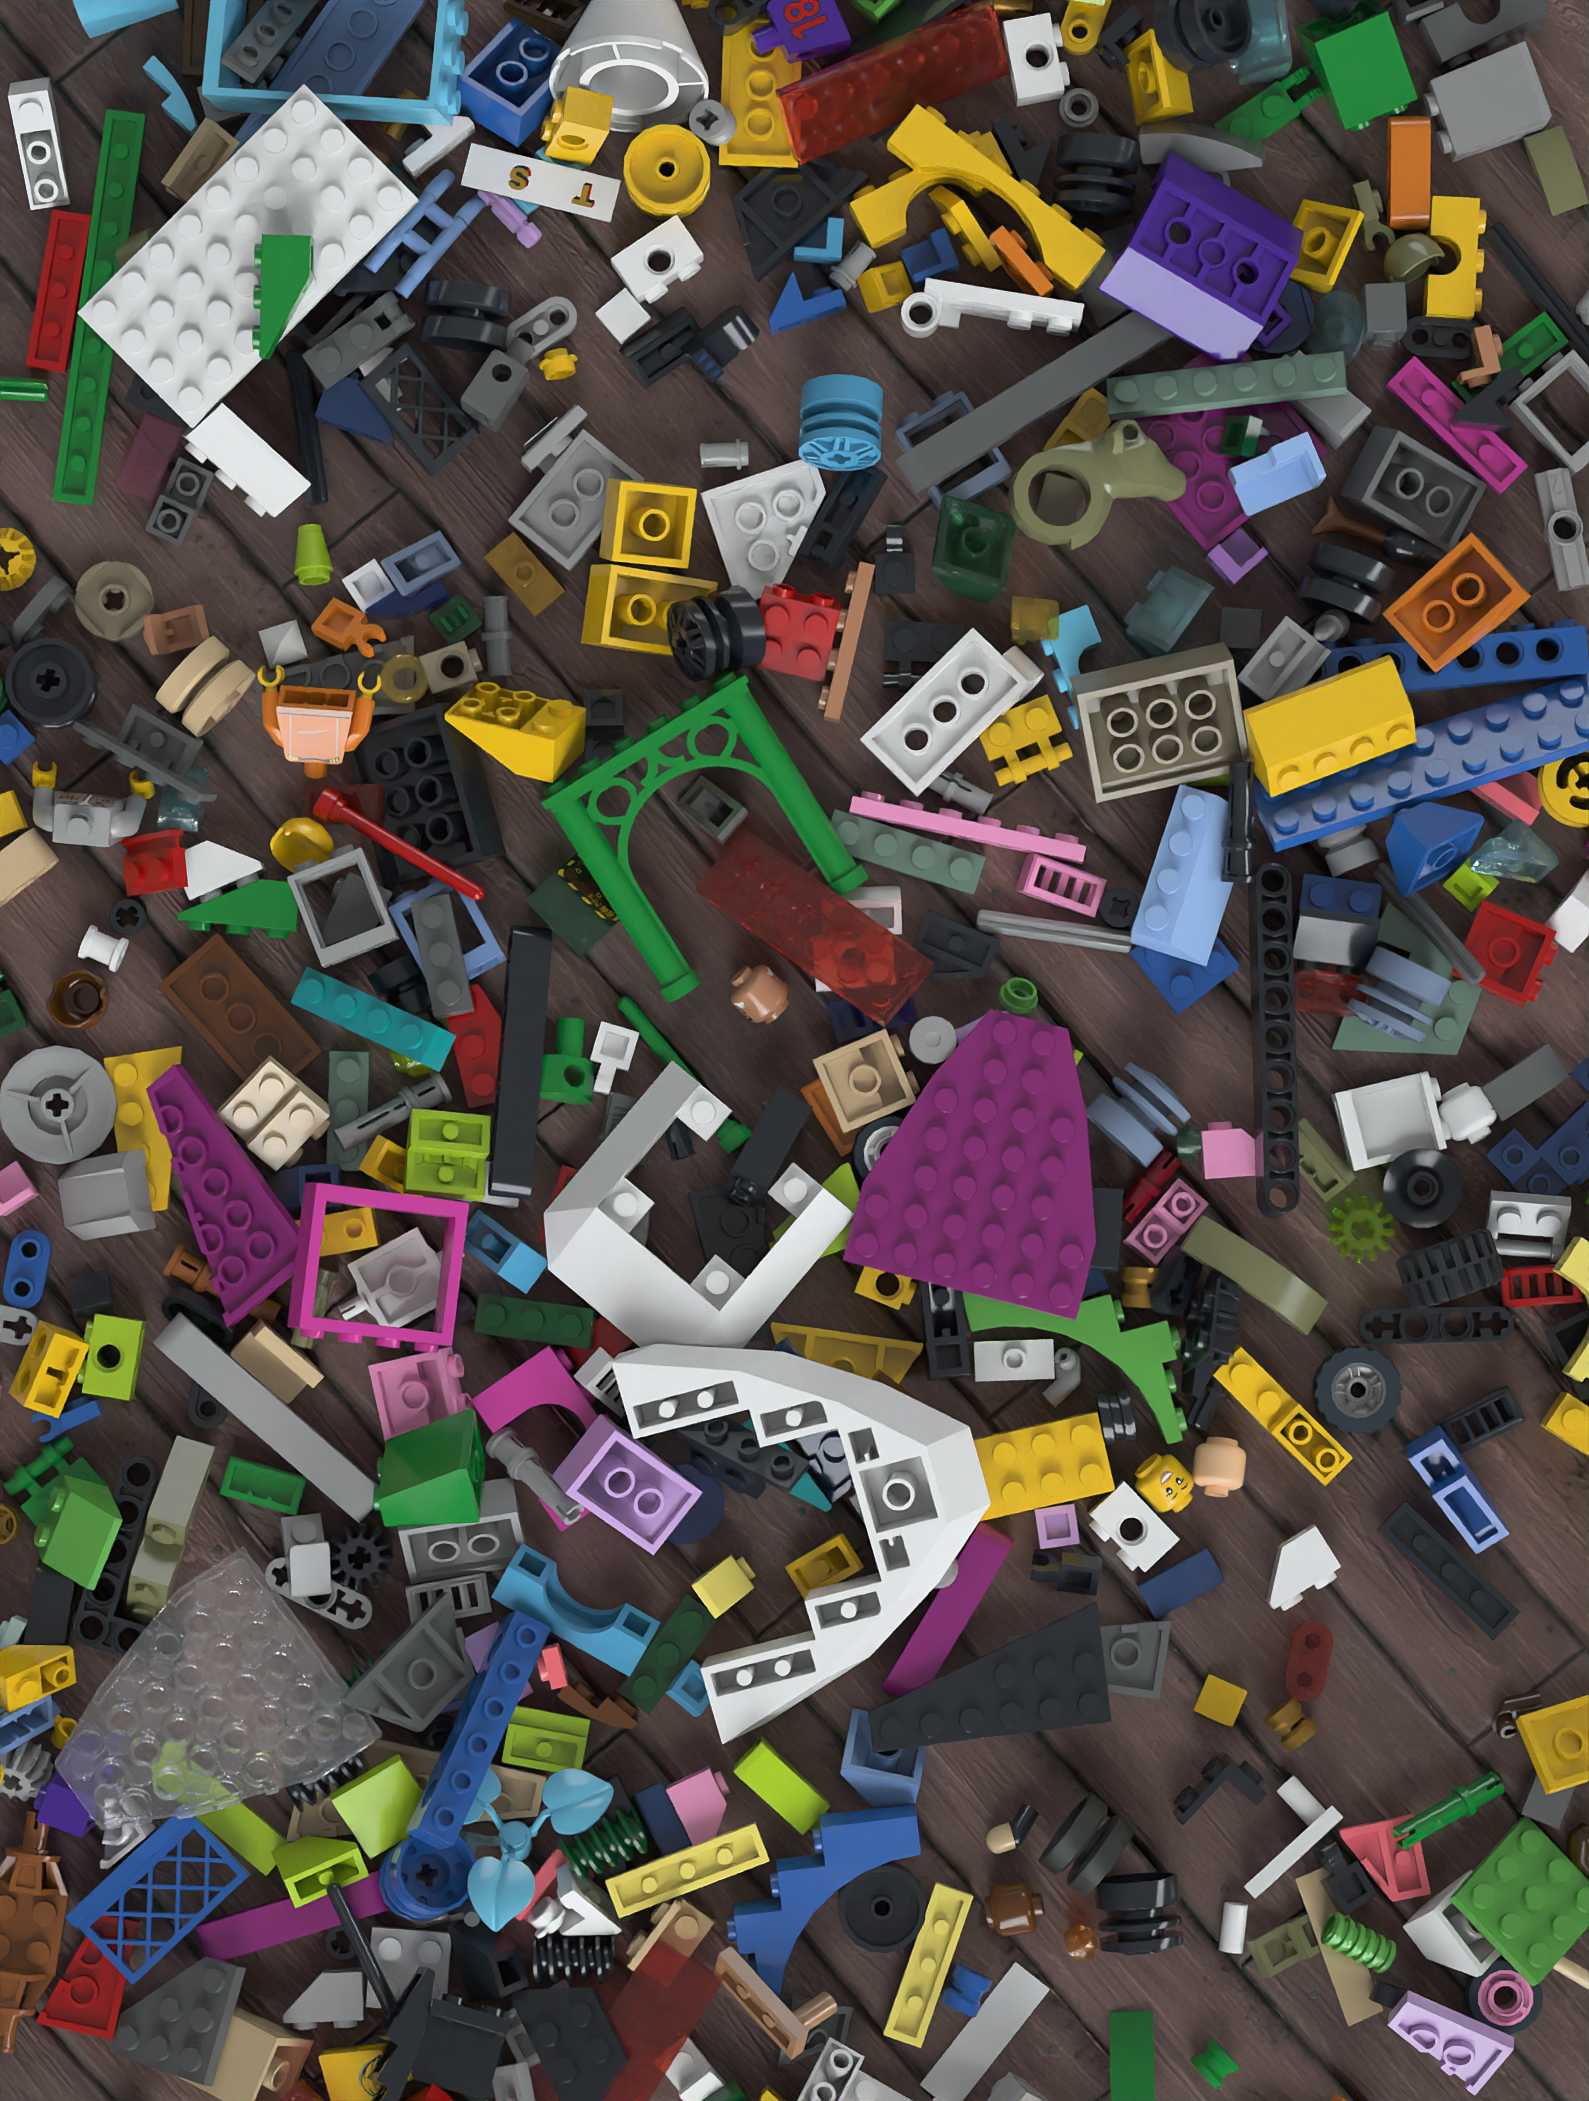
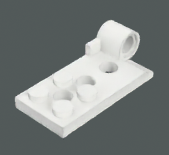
M926 278L924 292L914 293L903 302L900 322L904 331L915 338L930 336L938 326L958 329L961 313L1008 321V327L1019 330H1030L1031 325L1047 327L1046 333L1066 337L1070 335V331L1078 332L1084 304ZM923 306L931 312L932 318L925 324H916L911 320L909 312L914 307Z
M972 628L860 740L918 797L1000 714L1003 716L1016 702L1031 692L1043 678L1044 672L1017 646L1011 647L1001 655ZM970 674L980 675L985 681L984 688L977 694H968L962 689V681ZM949 702L956 707L955 717L945 723L936 720L934 717L935 707L939 703ZM913 730H922L928 735V743L921 750H911L906 746V737Z

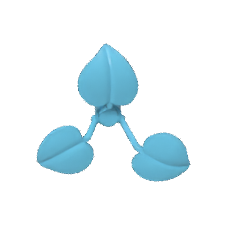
M490 1767L488 1768L463 1825L477 1821L481 1817L483 1810H485L499 1831V1843L503 1854L501 1860L493 1857H482L477 1860L469 1872L467 1883L469 1896L475 1911L494 1932L499 1931L509 1920L522 1912L533 1898L535 1892L534 1876L528 1866L520 1861L530 1855L532 1851L531 1838L537 1836L538 1829L544 1820L551 1816L554 1830L562 1835H573L586 1831L608 1809L614 1793L611 1784L579 1769H564L554 1773L549 1777L542 1789V1800L548 1809L543 1810L533 1825L528 1828L524 1823L518 1821L504 1824L495 1809L489 1804L499 1796L501 1784L495 1772Z

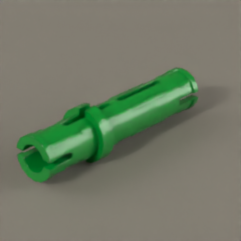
M1490 1771L1466 1787L1461 1785L1452 1790L1451 1796L1402 1824L1391 1828L1392 1837L1395 1839L1409 1832L1408 1836L1396 1842L1401 1850L1406 1851L1412 1845L1463 1815L1466 1817L1472 1816L1477 1812V1807L1504 1794V1786L1500 1783L1489 1789L1486 1788L1499 1780L1496 1773Z

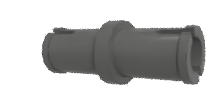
M508 596L483 597L485 633H481L482 641H486L487 677L512 676L509 640H513V632L509 631Z

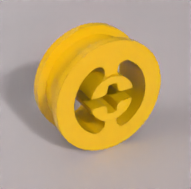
M1589 750L1576 755L1589 757ZM1564 759L1540 766L1537 775V790L1546 812L1553 819L1564 825L1576 828L1589 827V810L1573 807L1569 800L1585 802L1589 799V783L1581 789H1578L1575 785L1579 777L1587 776L1589 778V762H1582L1567 772L1562 779V789L1557 786L1556 774Z

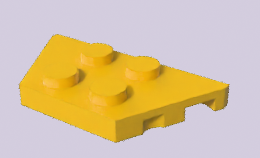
M771 1322V1330L776 1345L787 1337L808 1360L871 1379L879 1369L899 1384L923 1350V1343Z

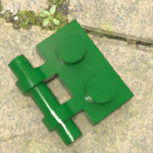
M66 1434L55 1443L49 1441L41 1448L42 1453L26 1466L21 1464L13 1471L14 1476L3 1484L6 1491L12 1497L23 1488L29 1491L32 1497L20 1507L36 1527L41 1522L45 1523L49 1513L48 1501L54 1487L59 1488L64 1475L108 1486L84 1455L73 1464L68 1462L64 1455L74 1448L75 1445ZM53 1465L60 1474L43 1487L36 1478Z

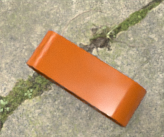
M1389 116L1387 226L1391 230L1429 229L1430 116Z

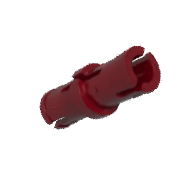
M1165 1148L1156 1156L1142 1175L1136 1174L1133 1178L1135 1183L1124 1195L1123 1213L1131 1204L1132 1206L1122 1218L1131 1225L1153 1197L1157 1199L1160 1196V1188L1177 1168L1182 1165L1176 1157H1172L1166 1166L1162 1168L1172 1156Z

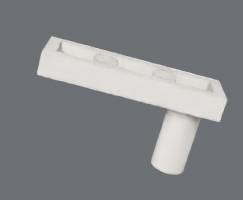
M1294 1775L1276 1792L1307 1824L1308 1828L1244 1886L1255 1899L1343 1819V1816L1333 1805L1325 1810Z

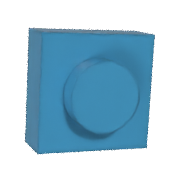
M691 1659L674 1678L665 1693L692 1716L697 1717L703 1713L710 1700L701 1673V1666Z

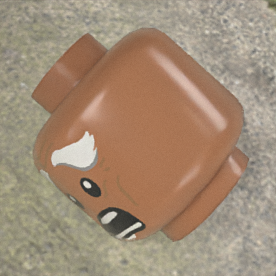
M746 965L731 980L734 988L730 994V1000L752 1023L763 1021L767 1024L771 1023L789 1004L787 985L767 965H758L752 969Z

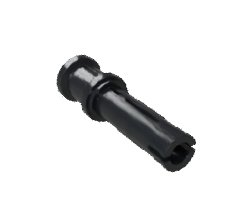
M1229 761L1228 827L1227 837H1224V841L1221 842V847L1225 849V873L1221 875L1222 882L1252 883L1257 881V876L1253 874V850L1257 849L1256 838H1252L1255 762Z

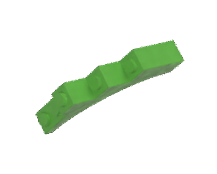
M962 1292L963 1306L970 1331L1002 1326L1034 1327L1064 1334L1092 1347L1116 1364L1139 1389L1154 1413L1164 1442L1171 1444L1183 1441L1181 1431L1187 1430L1185 1417L1181 1407L1174 1409L1170 1394L1177 1391L1171 1368L1164 1370L1162 1364L1177 1359L1175 1350L1180 1349L1181 1341L1176 1326L1169 1327L1167 1320H1161L1120 1332L1119 1324L1125 1323L1120 1301H1112L1110 1294L1081 1301L1077 1320L1075 1321Z

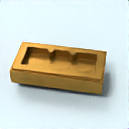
M514 531L484 556L487 563L535 618L566 593Z

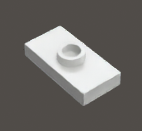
M1053 1339L973 1342L975 1382L1055 1379Z

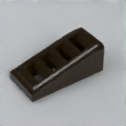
M507 0L503 4L504 11L561 47L565 45L588 5L576 0H535L530 7L525 6L530 0Z

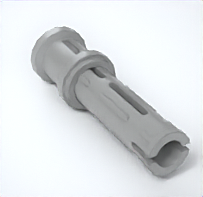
M434 1070L429 1074L430 1078L411 1088L407 1086L401 1088L397 1098L366 1113L347 1125L333 1130V1134L342 1151L347 1153L350 1149L408 1119L412 1108L428 1110L441 1102L445 1104L452 1102L449 1089L441 1075Z
M511 1427L501 1428L493 1434L487 1442L486 1453L491 1458H498L507 1467V1474L511 1478L525 1482L566 1525L576 1522L582 1514L580 1512L584 1511V1506L565 1494L552 1478V1475L539 1463L538 1453L532 1448H526L517 1439V1433Z

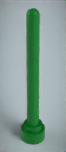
M627 996L621 997L617 1003L619 1010L639 1032L664 1065L667 1067L673 1061L699 1082L632 999ZM727 1117L718 1128L717 1136L721 1139L718 1143L730 1155L748 1141L752 1133L743 1123L739 1125L735 1119L731 1121Z

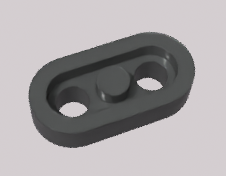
M58 576L52 577L41 588L9 628L10 637L18 647L38 639L45 629L41 625L51 612L57 615L68 603L70 596L66 593L69 585Z

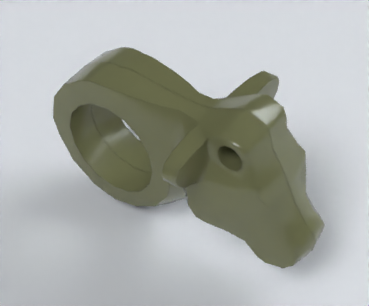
M1119 420L1094 440L1049 449L1033 455L1022 464L1014 475L1008 493L1010 515L1016 525L1029 538L1047 545L1066 544L1070 550H1073L1088 543L1099 533L1114 499L1150 497L1169 503L1180 498L1185 493L1186 477L1183 471L1173 466L1166 459L1157 444L1142 432L1135 420ZM1058 470L1071 475L1077 480L1083 489L1085 497V508L1080 520L1068 526H1053L1037 517L1029 504L1028 489L1034 476L1044 471Z

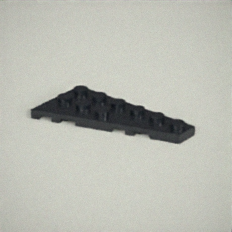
M1097 1602L1082 1607V1609L1064 1618L1055 1620L1031 1634L1024 1635L952 1672L937 1677L935 1680L913 1691H908L869 1710L868 1717L873 1752L1112 1722Z

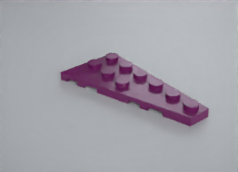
M174 1064L146 1088L161 1135H165L173 1156L170 1161L174 1173L179 1174L185 1192L182 1194L188 1215L201 1253L206 1255L213 1274V1278L210 1280L215 1293L219 1292L225 1313L222 1315L226 1327H231L237 1324L294 1275L299 1227L181 1064Z

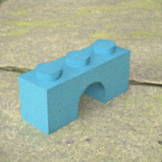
M1087 604L1043 621L1041 625L1043 632L1037 634L1045 656L1052 654L1058 669L1053 670L1052 674L1060 693L1065 691L1068 693L1072 706L1067 707V712L1075 730L1079 729L1069 677L1081 674L1078 668V660L1081 654L1099 646L1102 642Z

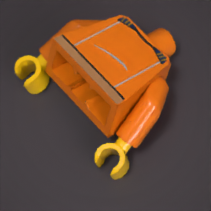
M276 665L277 678L275 681L270 682L265 675L266 666H262L257 676L260 683L265 686L266 691L262 693L263 726L278 746L283 747L287 760L304 762V774L307 777L313 779L323 778L328 773V764L338 765L342 763L344 752L355 750L368 734L375 706L372 696L381 686L379 674L377 685L372 689H366L362 685L365 671L359 675L358 686L361 690V695L356 698L355 690L281 685L278 692L277 685L281 684L285 677L284 669L281 665Z

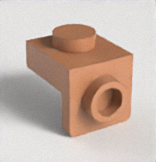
M1490 325L1474 328L1470 333L1478 368L1461 372L1456 378L1458 386L1469 384L1470 390L1482 388L1492 384V378L1497 377L1501 372L1498 358L1503 357L1502 344L1498 334L1492 335Z
M193 605L163 614H151L143 617V636L152 655L174 654L196 648L206 639L210 638L203 605Z

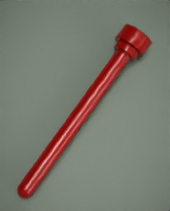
M328 786L318 798L313 814L326 822L332 820L335 823L340 820L469 898L478 901L484 897L485 891L482 886L347 807L348 802L343 800V794Z

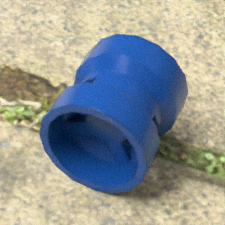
M957 1963L952 1973L954 1980L951 1987L944 1990L940 2001L961 2013L976 2017L981 2007L979 2000L983 1993L988 1992L993 1980L970 1967Z

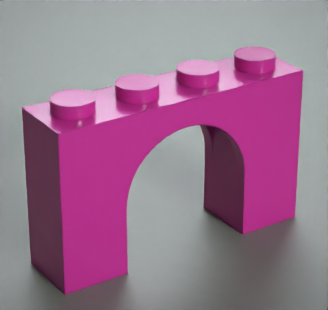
M551 1345L470 1400L492 1433L529 1408L540 1404H558L570 1409L581 1419L586 1431L599 1416L592 1405L597 1398L581 1383L577 1384L569 1372L574 1368V1365L564 1350L559 1348L555 1351ZM607 1413L604 1414L605 1417L612 1421ZM539 1498V1501L544 1506V1508L546 1509V1511L548 1512V1514L553 1519V1521L555 1522V1524L561 1532L572 1525H566L562 1521V1519ZM584 1507V1511L580 1512L582 1515L578 1520L591 1511Z

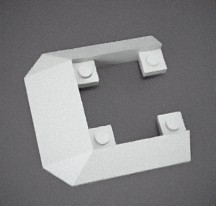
M673 1061L664 1069L544 1212L548 1270L639 1347L659 1343L743 1349L855 1214L793 1162L768 1191V1194L797 1219L747 1279L743 1278L715 1254L693 1282L688 1284L630 1234L655 1202L627 1180L626 1177L677 1117L707 1142L732 1113V1110Z

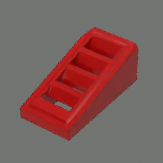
M1556 1263L1503 1268L1506 1274L1501 1280L1503 1308L1580 1303L1585 1301V1296L1573 1283H1571V1293L1564 1294L1563 1277L1553 1271ZM1546 1273H1553L1555 1295H1548ZM1530 1274H1537L1539 1296L1532 1297ZM1515 1275H1521L1523 1298H1515L1513 1277Z

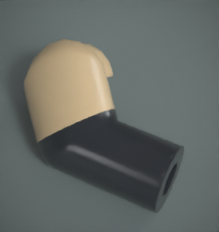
M1022 1804L1012 1821L994 1827L988 1832L986 1844L989 1850L993 1853L1001 1854L1019 1847L1029 1833L1039 1813L1033 1807Z

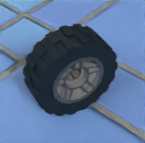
M1348 1346L1347 1348L1334 1351L1335 1353L1327 1356L1320 1368H1317L1315 1381L1312 1384V1389L1314 1390L1313 1400L1314 1404L1317 1405L1319 1414L1334 1428L1351 1434H1367L1374 1432L1378 1428L1381 1429L1387 1425L1386 1423L1390 1419H1393L1396 1415L1395 1411L1402 1401L1400 1396L1403 1387L1402 1383H1400L1398 1370L1393 1366V1362L1388 1357H1385L1375 1349ZM1356 1382L1361 1383L1366 1389L1365 1393L1358 1398L1353 1397L1350 1393L1352 1384Z

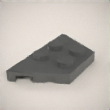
M449 1592L441 1593L340 1698L342 1703L415 1732L423 1731L475 1677L471 1659L465 1652V1639L462 1628L456 1626L450 1605L454 1601Z

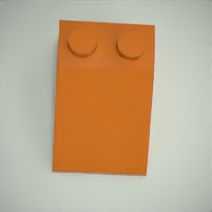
M1471 532L1382 614L1436 673L1499 626L1526 602L1531 595L1487 546Z

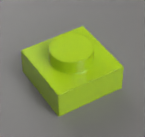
M1469 856L1442 886L1472 912L1500 882L1472 856Z

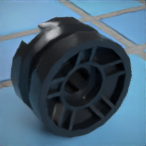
M1127 1387L1118 1388L1112 1394H1107L1106 1391L1096 1392V1407L1105 1447L1113 1446L1119 1440H1125L1126 1443L1136 1442V1429Z

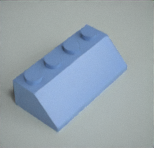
M1179 785L1131 931L1130 943L1207 966L1234 883L1221 881V875L1225 873V849L1221 847V842L1224 841V837H1227L1228 802L1214 794Z

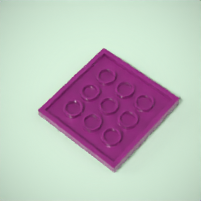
M1201 352L1180 370L1224 364ZM1245 352L1237 363L1252 362L1253 360ZM1287 401L1122 419L1135 420L1142 432L1157 444L1166 459L1173 466L1184 472L1186 477L1185 493L1174 501L1163 503L1205 554L1253 516H1246L1228 477V472L1231 468L1252 459H1230L1218 454L1227 416H1253L1263 420L1261 427L1266 428L1270 434L1269 437L1258 438L1256 449L1265 452V454L1272 446L1305 432H1308L1320 460L1329 453Z

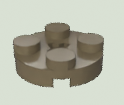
M118 561L100 562L89 568L77 584L75 596L76 614L84 627L97 637L113 642L134 637L144 629L143 617L151 615L155 610L156 602L152 585L148 578L132 564ZM110 591L114 594L122 591L125 595L122 599L123 608L120 610L116 608L107 610L105 605L108 603V599L105 595Z

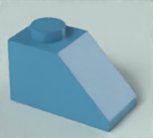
M480 1209L476 1211L467 1223L464 1248L499 1276L527 1294L548 1265L547 1259Z

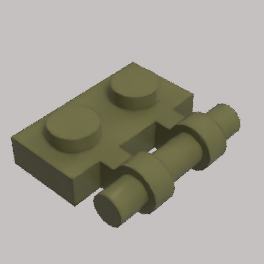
M318 1268L312 1317L324 1318L339 1274L338 1272L326 1268ZM293 1328L291 1344L309 1349L315 1347L317 1338L300 1336L301 1329Z

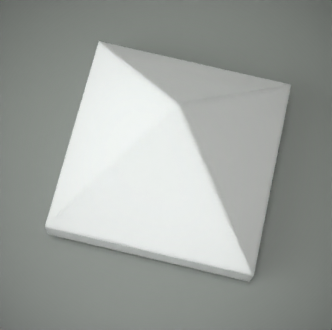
M297 620L258 631L270 669L276 668V665L284 666L308 658Z

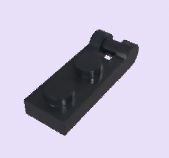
M873 466L860 470L843 471L803 539L799 550L800 555L810 561L820 560L823 567L832 571L840 569L845 559V551L888 476L882 470ZM826 536H831L832 539L828 546H824L823 541Z

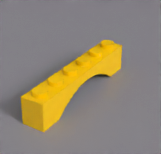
M916 104L888 140L887 149L917 173H940L962 177L984 186L1001 197L1017 212L1029 229L1038 248L1041 262L1047 267L1053 278L1075 295L1104 258L1106 250L1101 247L1104 243L1103 240L1088 228H1084L1081 231L1070 223L1071 215L1059 205L1054 203L1050 207L1038 198L1041 194L1040 191L1024 179L1019 183L1007 174L1009 171L1008 166L994 155H990L987 158L976 150L978 144L968 134L961 130L956 134L944 125L947 120L937 110L930 106L924 109Z

